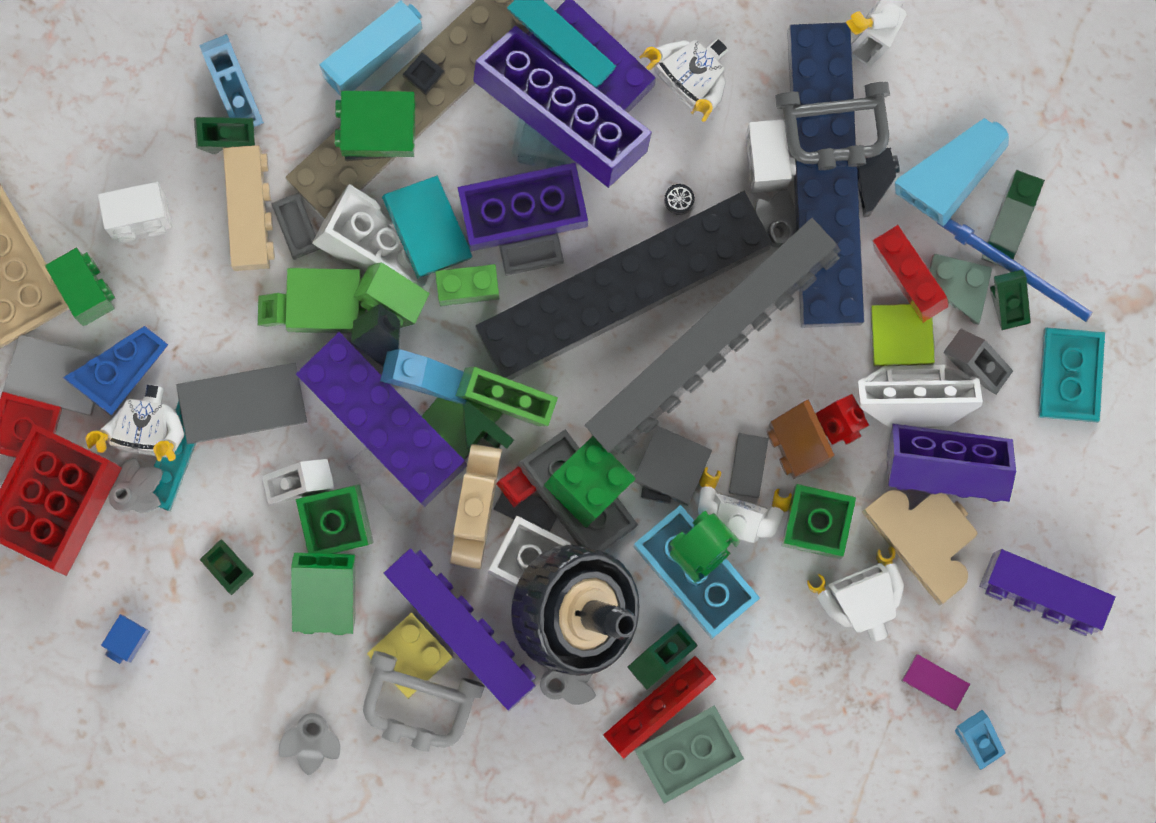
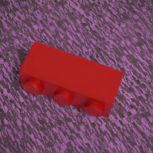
M899 225L872 240L875 253L923 323L948 308L946 294Z

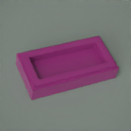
M918 654L915 655L901 680L954 711L957 710L970 686V683Z

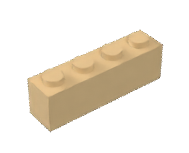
M259 145L223 148L231 267L234 271L270 269V260H275L274 243L268 242V231L273 230L271 212L266 213L265 202L271 201L269 183H264L263 173L269 171L267 153L262 154Z

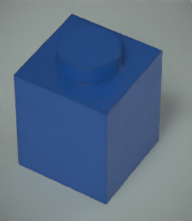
M120 614L101 646L107 649L105 655L119 664L123 660L131 663L150 631Z

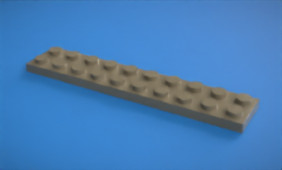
M475 0L379 90L414 92L415 140L476 84L473 82L475 62L481 55L514 26H517L527 35L531 32L507 10V7L514 0ZM422 52L445 70V74L427 95L423 94L403 77V73ZM334 131L285 178L325 219L348 184L361 191L396 157L345 161V156H342L340 148L335 147Z

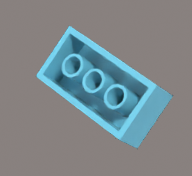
M679 505L635 542L633 547L712 640L758 601L760 597L727 559L706 577L700 573V581L695 583L670 557V552L672 551L669 545L670 542L679 533L684 532L687 534L694 527L692 524L693 518L682 505Z

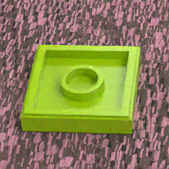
M910 304L871 306L873 366L930 365L935 363L932 318L923 323Z

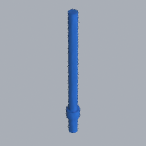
M951 218L944 225V229L955 235V240L964 246L966 244L970 245L1009 272L1023 269L1027 277V284L1083 321L1087 322L1091 317L1092 311L975 235V230L965 224L960 225Z

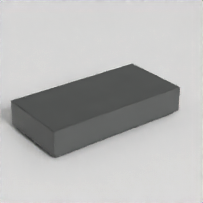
M299 192L271 203L293 260L320 250L319 247L312 244L316 234Z
M558 233L499 245L505 276L564 264Z
M742 433L738 434L729 494L759 498L769 438Z

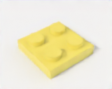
M412 612L367 653L371 659L374 651L392 655L397 658L394 671L427 681L453 658ZM395 684L408 699L417 692V690Z

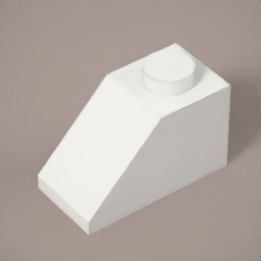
M328 459L298 462L262 476L268 505L296 500L334 489Z

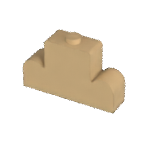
M471 444L453 535H455L450 564L475 569L482 568L503 449Z
M889 490L863 510L862 513L888 545L895 549L898 557L940 606L967 583L968 571L961 562L951 561V557L977 536V530L967 520L966 516L968 513L958 501L953 503L944 493L931 494L914 509L909 510L907 496L901 491Z

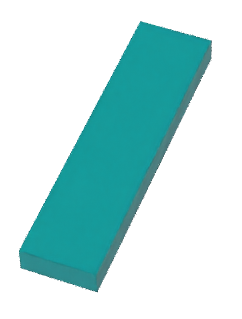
M514 0L507 7V10L596 89L616 69V65L544 0Z
M178 401L175 410L177 415L179 416L182 428L184 430L180 404ZM185 430L184 437L175 450L176 459L169 461L168 458L162 457L161 461L156 459L154 464L155 468L163 471V475L153 493L161 502L158 507L170 512L196 443L187 445Z

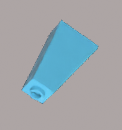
M400 0L319 64L323 78L340 96L341 91H354L423 29L420 20L422 15L412 4L406 6Z
M983 118L900 176L895 181V194L944 227L1008 147L1009 134L1007 130L998 122L994 121L991 123Z

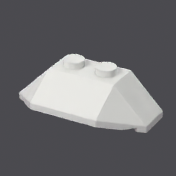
M947 365L884 366L871 373L867 378L858 381L860 408L887 427H892V424L915 427L950 426L981 407L983 403L980 380L973 376L969 377L965 373Z

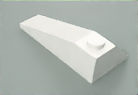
M348 184L324 219L312 244L336 259L364 271L367 270L368 266L382 262L428 292L436 273L416 278L393 222L391 223L379 210L381 206L373 198Z

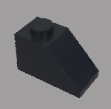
M891 147L886 148L880 155L866 158V164L857 167L858 191L863 217L871 215L894 182L896 173L900 172L897 155L892 156Z
M378 304L353 321L351 342L384 367L387 352L400 349L401 320L393 312H389L382 305Z

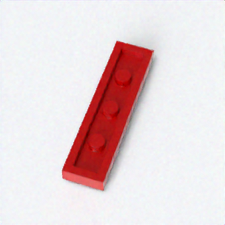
M694 656L607 730L603 736L624 759L717 679Z

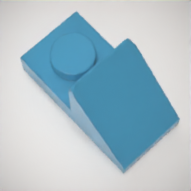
M983 710L957 726L955 733L980 770L1006 754L989 717Z

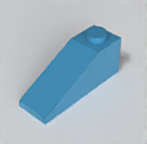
M225 34L199 45L229 118H253L254 127L263 124L264 122L228 35Z
M401 349L387 352L381 376L382 382L464 404L466 401L456 397L463 371L431 358Z

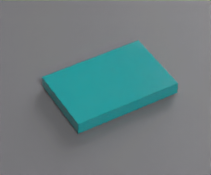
M438 175L382 196L417 279L435 273V271L468 261L473 257Z
M1044 328L1038 418L1100 422L1105 332Z

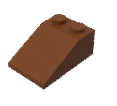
M809 399L769 423L770 430L766 431L773 448L779 447L783 456L779 459L782 469L786 475L791 473L793 480L827 465L835 456Z

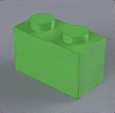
M380 262L368 266L353 297L361 301V306L368 311L378 304L382 305L401 320L400 328L416 323L430 293Z
M495 264L435 271L440 307L500 299Z

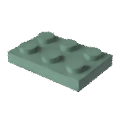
M715 705L634 750L663 804L744 760Z

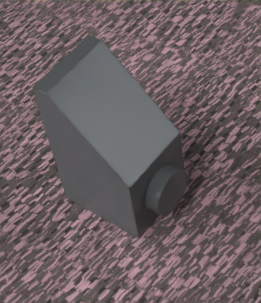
M963 329L958 331L943 352L958 369L969 377L978 378L980 385L997 395L1013 372L1010 366L985 339Z

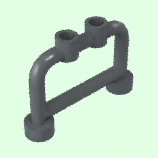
M874 82L865 85L866 98L805 105L800 104L799 92H785L775 95L776 108L783 109L790 154L803 164H818V170L836 168V161L844 160L848 161V167L863 166L866 164V158L880 155L889 143V127L884 98L890 95L889 83ZM874 109L877 141L873 145H855L842 149L829 148L816 152H806L800 147L796 118Z

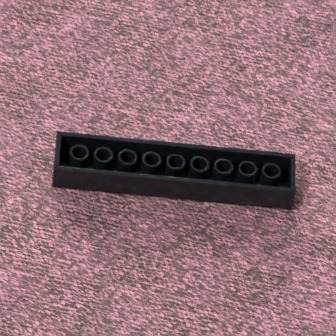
M744 190L475 325L476 332L498 375L512 380L770 250L772 242Z

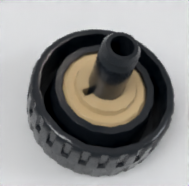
M578 545L554 547L534 559L525 569L517 583L511 607V619L515 637L527 656L544 667L576 676L598 673L616 662L626 651L633 639L639 619L638 590L629 570L626 569L621 561L615 559L614 556L593 548Z

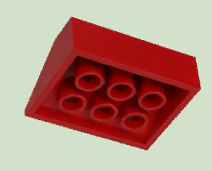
M33 424L0 488V544L67 576L122 467Z

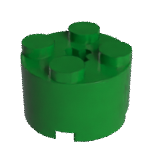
M706 511L702 512L692 522L694 527L687 534L684 532L679 533L669 544L672 550L670 557L695 583L700 581V573L706 577L731 554L727 550L731 544L737 547L740 543L737 536L715 513L709 515Z

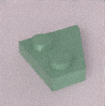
M933 254L929 271L946 294L948 303L954 308L957 307L969 317L973 324L979 325L992 267Z

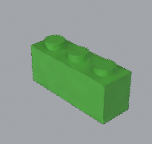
M465 367L456 393V397L535 426H549L558 399L556 396L477 367Z

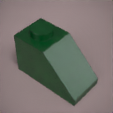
M677 623L627 668L648 690L698 645L683 627Z

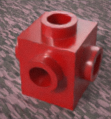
M853 394L836 400L815 413L832 445L844 441L845 445L850 444L862 437L860 434L861 430L870 426L865 418L864 411L859 407Z

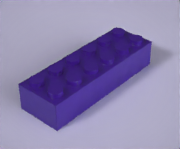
M514 26L476 60L473 82L609 188L648 152L652 134L648 128L517 26Z
M340 332L296 373L301 381L424 507L467 467L465 460L389 383L381 381L382 375Z
M410 548L383 574L499 702L510 711L536 687L532 682L536 679V676L524 663L518 667L512 660L515 653L504 641L498 644L491 637L495 632L483 618L477 622L471 615L474 608L462 595L456 598L450 592L454 587L441 572L436 576L430 570L433 564L421 550L415 553Z

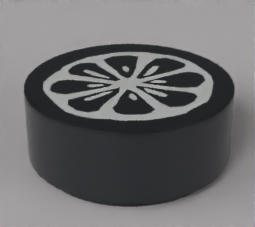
M672 185L665 193V206L668 211L675 215L686 214L693 207L694 193L687 185Z

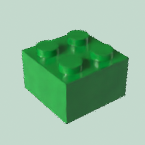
M76 247L45 265L72 315L82 326L88 325L115 309L111 302L115 299V296L103 278L98 280L96 275L101 272L88 252L82 254Z
M592 436L547 480L544 486L587 528L636 478Z
M360 484L296 499L308 553L333 554L374 543Z
M796 484L792 493L781 546L842 559L846 549L856 497Z

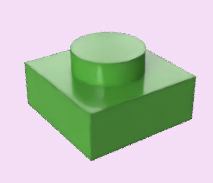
M273 293L258 296L257 325L269 327L286 324V294Z

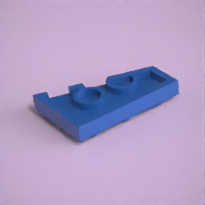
M143 326L74 372L72 371L63 379L112 416L168 347V344L146 326Z

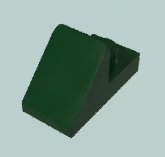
M194 118L197 149L217 154L223 148L255 145L253 118Z
M1023 269L994 276V285L990 287V292L1001 330L1030 324L1027 277Z
M467 400L463 404L466 447L469 448L484 430L487 432L484 439L495 448H499L502 445L508 449L514 439Z
M222 539L199 559L230 595H233L254 575V572Z

